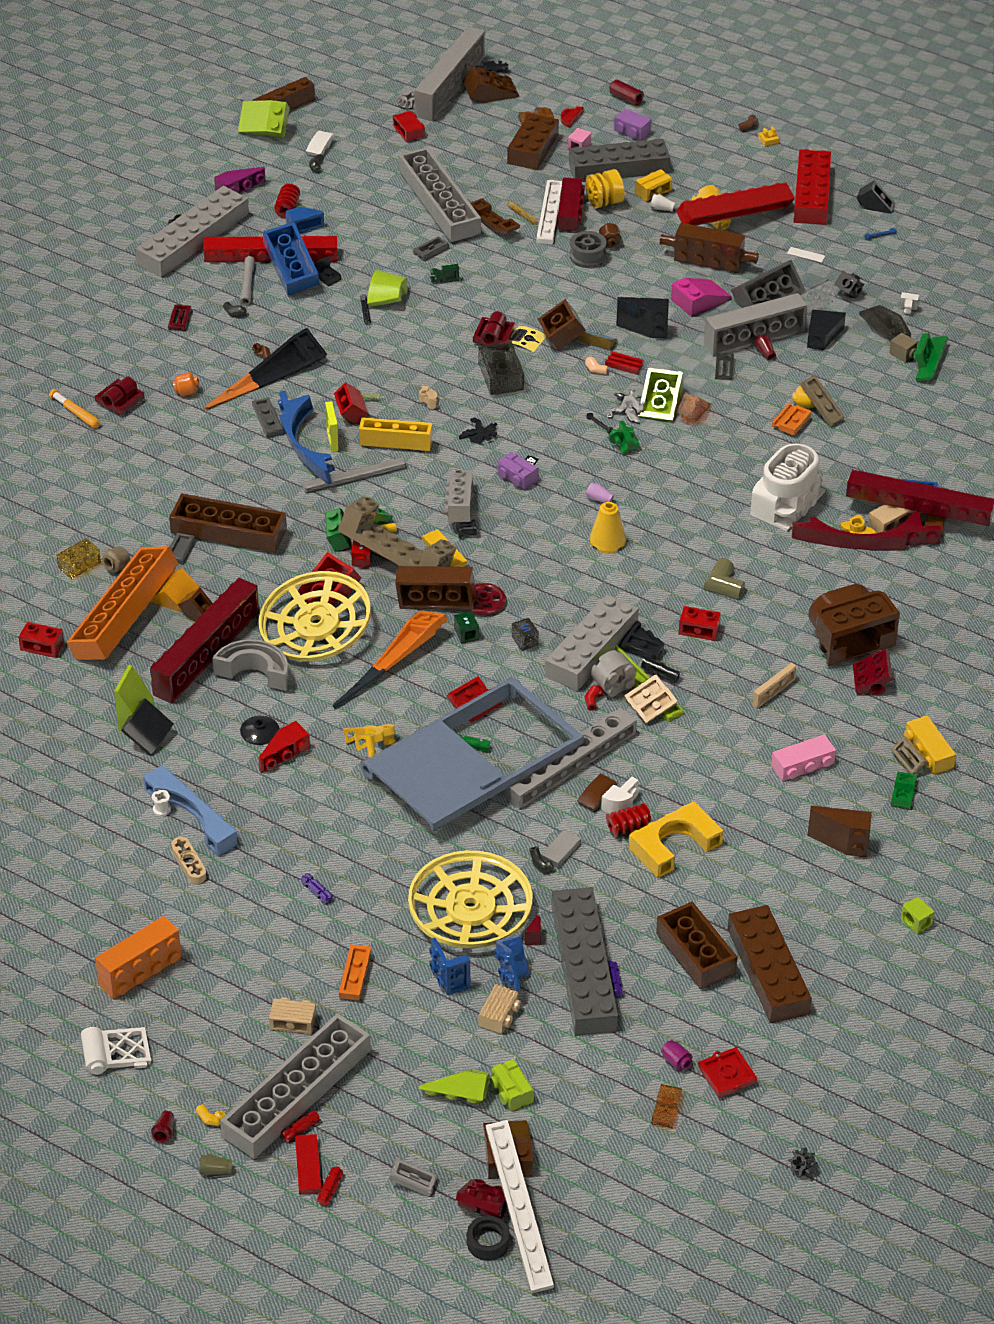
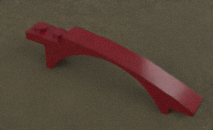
M913 512L904 523L891 530L872 534H858L838 530L823 523L817 517L811 516L810 522L792 523L791 537L792 539L838 548L870 551H905V546L940 544L942 529L941 525L922 526L919 512Z

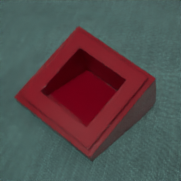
M536 916L526 929L525 945L541 944L540 916Z

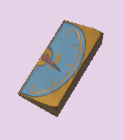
M587 329L579 336V341L607 350H611L617 342L616 338Z

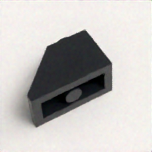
M875 180L860 188L857 195L858 202L867 210L891 213L895 204Z

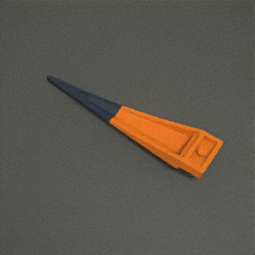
M419 611L407 620L396 638L376 663L352 688L333 704L334 710L436 634L435 630L440 629L448 621L446 615Z

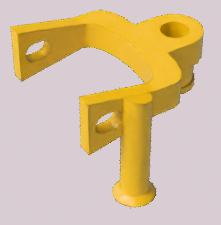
M394 724L377 727L369 725L365 727L343 728L346 744L355 740L357 751L367 747L369 758L376 754L374 743L383 741L384 745L396 743ZM353 732L354 735L352 737H348V733ZM364 739L365 742L363 744H359V740Z

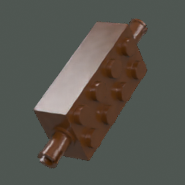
M681 222L675 237L661 234L660 245L674 247V261L739 273L743 261L757 264L759 253L745 251V235Z

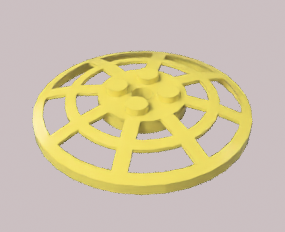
M331 571L306 573L286 581L269 595L260 611L259 629L264 641L275 646L285 643L292 649L301 651L299 655L282 651L287 659L295 661L323 660L345 651L360 639L370 622L371 604L363 586L347 575ZM325 581L323 590L312 591L300 595L295 588L309 582ZM334 581L345 584L354 589L356 593L347 599L345 596L331 591L332 583ZM289 591L294 600L286 605L281 614L270 612L275 602ZM321 597L320 602H313L309 604H306L305 600L311 598ZM329 597L337 599L343 604L335 608L328 603ZM359 598H362L366 607V618L355 620L353 604ZM296 605L301 608L295 617L287 616ZM348 609L350 621H340L339 614ZM267 618L278 621L277 629L280 638L269 640L266 632ZM315 620H321L318 623H312ZM284 623L293 624L296 631L285 635ZM362 626L348 642L343 645L340 644L354 627ZM337 628H347L338 639L332 636ZM301 637L307 641L305 646L302 647L294 644L291 640ZM323 639L329 643L320 647H312L315 641ZM331 647L334 648V650L329 652L308 656L309 652L323 651Z
M466 850L442 855L426 864L416 874L411 883L408 904L414 922L429 937L436 938L438 942L453 947L482 948L495 945L497 940L513 936L525 925L532 909V890L525 874L511 861L489 852ZM473 861L472 871L459 872L447 876L441 868L455 862ZM486 862L499 866L508 871L510 875L503 881H500L492 875L480 872L481 863ZM435 872L441 881L432 888L429 896L417 893L422 881L429 874ZM471 878L470 884L456 887L453 883L456 880ZM479 879L488 881L496 887L489 890L479 885ZM516 880L524 890L525 904L514 905L513 896L508 887ZM443 887L450 891L446 900L435 898ZM503 892L508 905H495L494 897ZM415 900L427 904L428 914L433 922L423 924L416 914ZM473 903L475 904V906L468 907L466 906V904ZM433 906L446 908L447 916L438 919ZM525 911L522 920L508 932L501 929L508 923L513 912ZM494 913H506L497 925L490 920ZM454 921L459 925H463L462 932L452 930L445 925ZM482 924L489 929L479 933H470L471 926ZM440 928L450 935L460 937V941L442 937L431 930ZM493 933L498 936L485 941L468 942L469 938L485 937Z

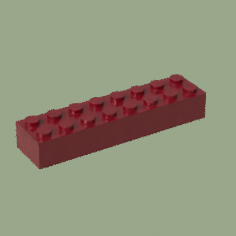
M238 577L196 619L195 623L190 628H187L184 634L175 640L173 645L151 665L150 673L153 696L172 704L213 662L214 655L221 648L230 644L259 614L258 585Z

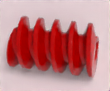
M290 183L284 184L281 187L274 205L275 213L279 217L286 219V211L296 207L300 196L299 187Z
M645 803L634 805L632 808L627 807L625 811L621 809L618 812H611L610 815L606 814L608 828L616 838L618 837V831L625 835L627 828L629 833H632L633 826H635L636 830L641 829L640 824L645 827L651 821V813Z

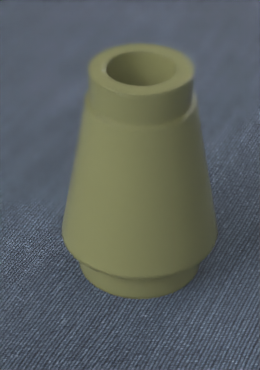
M211 1154L201 1155L199 1173H204V1176L231 1174L232 1160Z

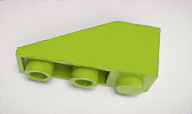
M466 1069L423 1083L419 1086V1089L424 1090V1094L428 1095L443 1093L449 1099L464 1097L467 1098V1102L479 1103L486 1099L490 1072Z

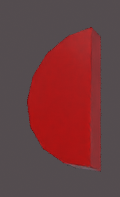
M576 106V108L569 109L568 107L564 109L561 113V123L569 128L584 112V107Z

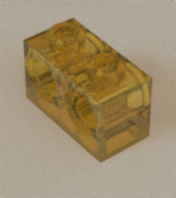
M87 538L56 555L58 569L71 580L101 563L100 549Z

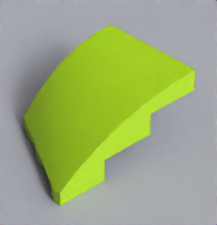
M375 270L370 281L367 304L369 307L400 302L401 295L407 294L408 279Z

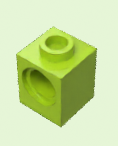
M916 897L911 901L905 902L902 906L901 920L918 935L933 925L935 911L919 897Z

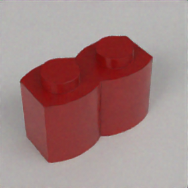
M409 110L393 115V126L400 133L404 141L407 142L424 137L425 126L412 111Z

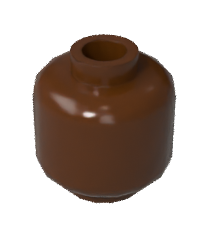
M607 223L599 229V233L606 239L607 248L619 245L622 237L616 224Z

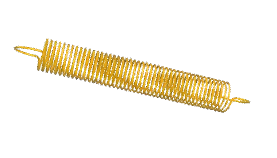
M514 203L515 209L513 208L512 210L522 217L525 216V219L532 221V224H534L532 219H535L534 221L537 223L536 220L538 219L528 212L526 213L525 210Z

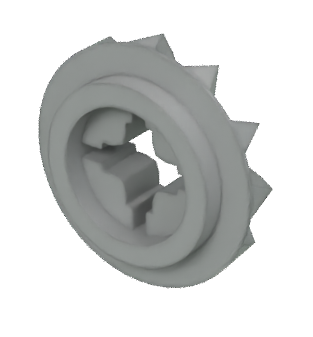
M413 91L401 92L397 96V103L404 108H413L415 103Z

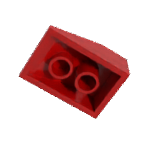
M326 552L312 571L337 572L347 575L357 582L362 578L354 568L329 552ZM325 581L302 584L298 592L300 595L312 591L323 590ZM334 581L332 583L331 591L345 597L353 590L345 584ZM321 597L305 600L306 604L320 602ZM329 597V604L334 606L339 602V600Z

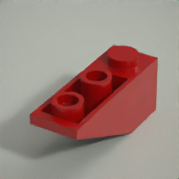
M297 721L280 728L258 757L259 771L263 773L272 769L274 766L310 748L309 733Z

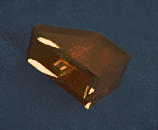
M685 392L677 412L682 414L681 418L688 421L692 419L699 420L711 403Z

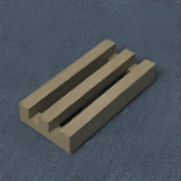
M903 736L891 750L911 774L918 776L917 772L924 769L923 765L929 763L906 736ZM903 743L907 745V747L912 751V753L917 757V759L920 762H918L915 759V757L910 753V751L905 747ZM899 748H901L905 755L912 761V763L915 765L914 768L901 754V752L898 750Z

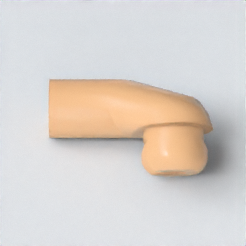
M594 357L586 358L585 365L590 372L607 374L608 366L599 365Z

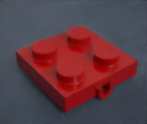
M737 1047L721 1053L716 1051L711 1057L698 1061V1068L718 1098L757 1083V1076Z

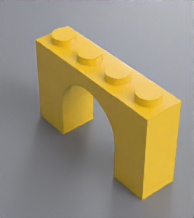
M693 801L672 813L666 814L655 822L653 821L647 826L632 832L629 835V849L659 878L674 870L675 856L661 842V839L670 834L687 835L707 853L722 845L724 830Z

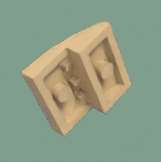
M654 675L624 696L645 724L678 703L657 675Z

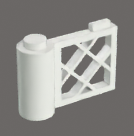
M88 1027L81 1032L86 1069L91 1074H101L107 1068L134 1066V1069L147 1068V1065H151L145 1027L101 1031L97 1027ZM141 1035V1040L138 1043L132 1041L129 1038L131 1036ZM116 1037L120 1041L115 1045L108 1041V1038ZM126 1043L133 1048L126 1052L120 1047ZM138 1050L145 1055V1058H136L133 1054ZM117 1052L123 1058L121 1060H112L111 1056Z

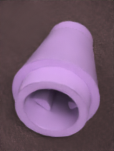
M591 482L586 491V496L589 499L602 503L612 502L614 497L613 494L598 483L594 484Z

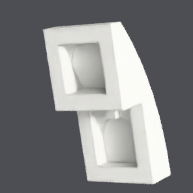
M318 131L306 149L307 155L316 156L321 154L323 156L325 149H329L334 134Z

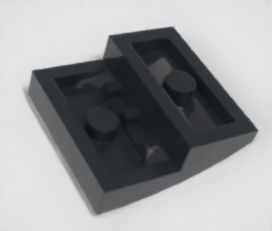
M145 698L140 701L135 712L128 717L121 731L150 756L163 741L174 723Z

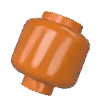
M191 372L177 375L175 381H173V386L176 394L185 397L197 393V387L200 386V382L197 376L194 377Z

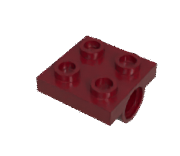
M499 311L493 312L490 318L482 317L474 333L473 343L506 349L515 329V322L507 321L506 316Z
M126 376L122 380H115L94 397L95 402L122 415L145 398L143 391L138 389L136 382L131 377Z
M883 649L852 664L855 691L859 696L866 692L873 696H879L886 692V683L893 680L890 653L887 649Z
M471 1179L457 1191L455 1200L458 1201L459 1207L476 1213L481 1209V1214L485 1216H496L500 1219L504 1217L507 1204L502 1186H491L481 1179Z

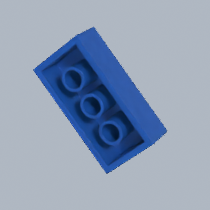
M295 222L263 232L264 245L287 295L319 285L318 272Z

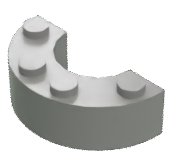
M255 639L232 642L221 648L213 657L214 675L232 679L243 670H259L267 675L268 687L287 691L289 679L286 656L278 647L269 642Z

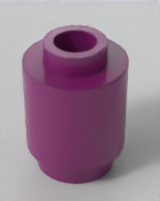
M669 1040L663 1045L661 1049L663 1058L677 1071L686 1070L691 1066L693 1056L679 1042Z

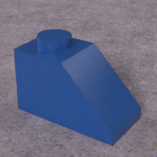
M305 207L287 210L286 224L295 222L299 233L324 226V212Z

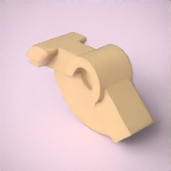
M423 385L419 391V401L426 403L429 409L437 408V393L428 388V386Z

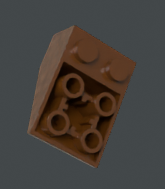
M471 66L463 80L470 98L477 101L491 102L519 97L516 87L509 76H502L494 71L489 72L481 67Z

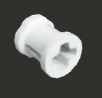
M165 790L155 791L152 794V800L155 804L153 812L157 816H166L171 812V806L168 803L170 795Z

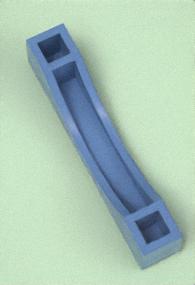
M161 765L143 776L144 790L151 797L155 791L165 790L170 795L168 803L177 805L196 817L204 829L206 846L218 857L237 845L238 833L235 827L226 823L220 814H216L208 803H204L195 792L187 788L183 781H179L172 771L167 770Z

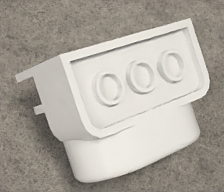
M788 444L781 447L766 462L763 477L757 482L752 491L750 515L787 532L792 528L793 522H797L802 516H805L809 508L814 506L817 500L825 493V489L820 487L823 483V477L818 473L819 457L815 450L803 444Z

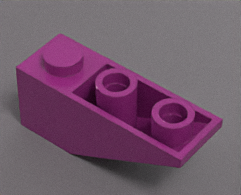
M265 167L226 171L214 177L215 191L225 186L237 193L246 191L266 181Z

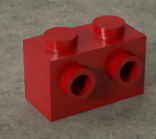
M345 382L334 392L340 414L346 421L357 424L361 418L368 414L362 394L355 387Z
M684 606L679 620L678 635L716 641L720 628L721 612Z
M27 622L18 636L21 651L53 658L57 657L64 644L63 629Z

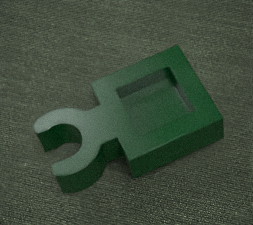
M458 264L443 265L441 270L436 268L430 269L431 275H435L430 276V280L433 283L441 279L443 283L459 281Z

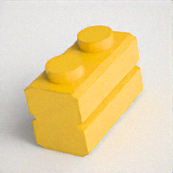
M661 169L635 181L634 192L645 202L651 200L654 194L662 195L672 190V177Z

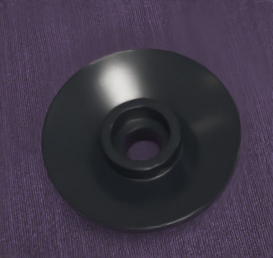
M262 715L248 718L240 728L242 738L253 745L270 743L279 731V725L273 718Z

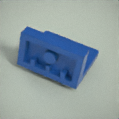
M517 934L495 941L496 948L494 949L495 957L500 963V968L498 969L500 979L516 991L520 990L518 979L529 975L522 938Z
M432 938L431 947H429L432 960L429 961L432 973L437 975L439 987L444 988L447 995L471 988L470 959L468 955L455 957L447 961L437 939Z

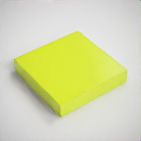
M325 402L326 430L331 452H338V426L333 403Z

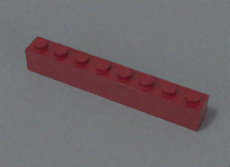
M853 469L847 482L846 497L984 526H990L994 514V499Z

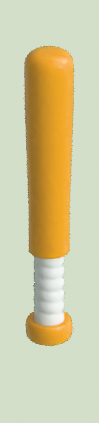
M57 389L50 391L49 397L51 399L59 401L65 408L94 429L99 427L100 420L70 399L63 397Z

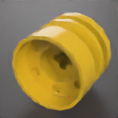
M612 169L604 171L602 175L596 173L586 177V193L593 208L598 209L606 207L608 203L614 205L623 202L625 195L624 185L617 170Z

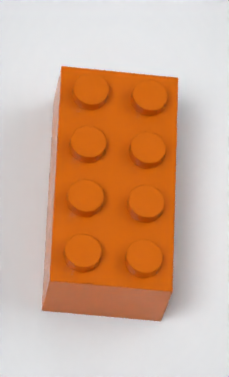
M162 916L95 957L98 985L114 1000L120 995H124L136 985L143 983L152 975L159 973L165 967L177 962L182 958L179 930L165 916Z

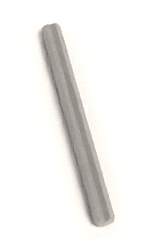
M398 458L330 475L332 484H327L320 478L303 482V489L305 492H310L406 467L404 458Z

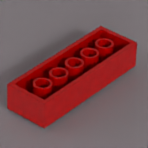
M799 149L793 223L826 225L831 151Z

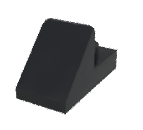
M330 256L314 264L319 280L327 286L341 280V274L330 267Z

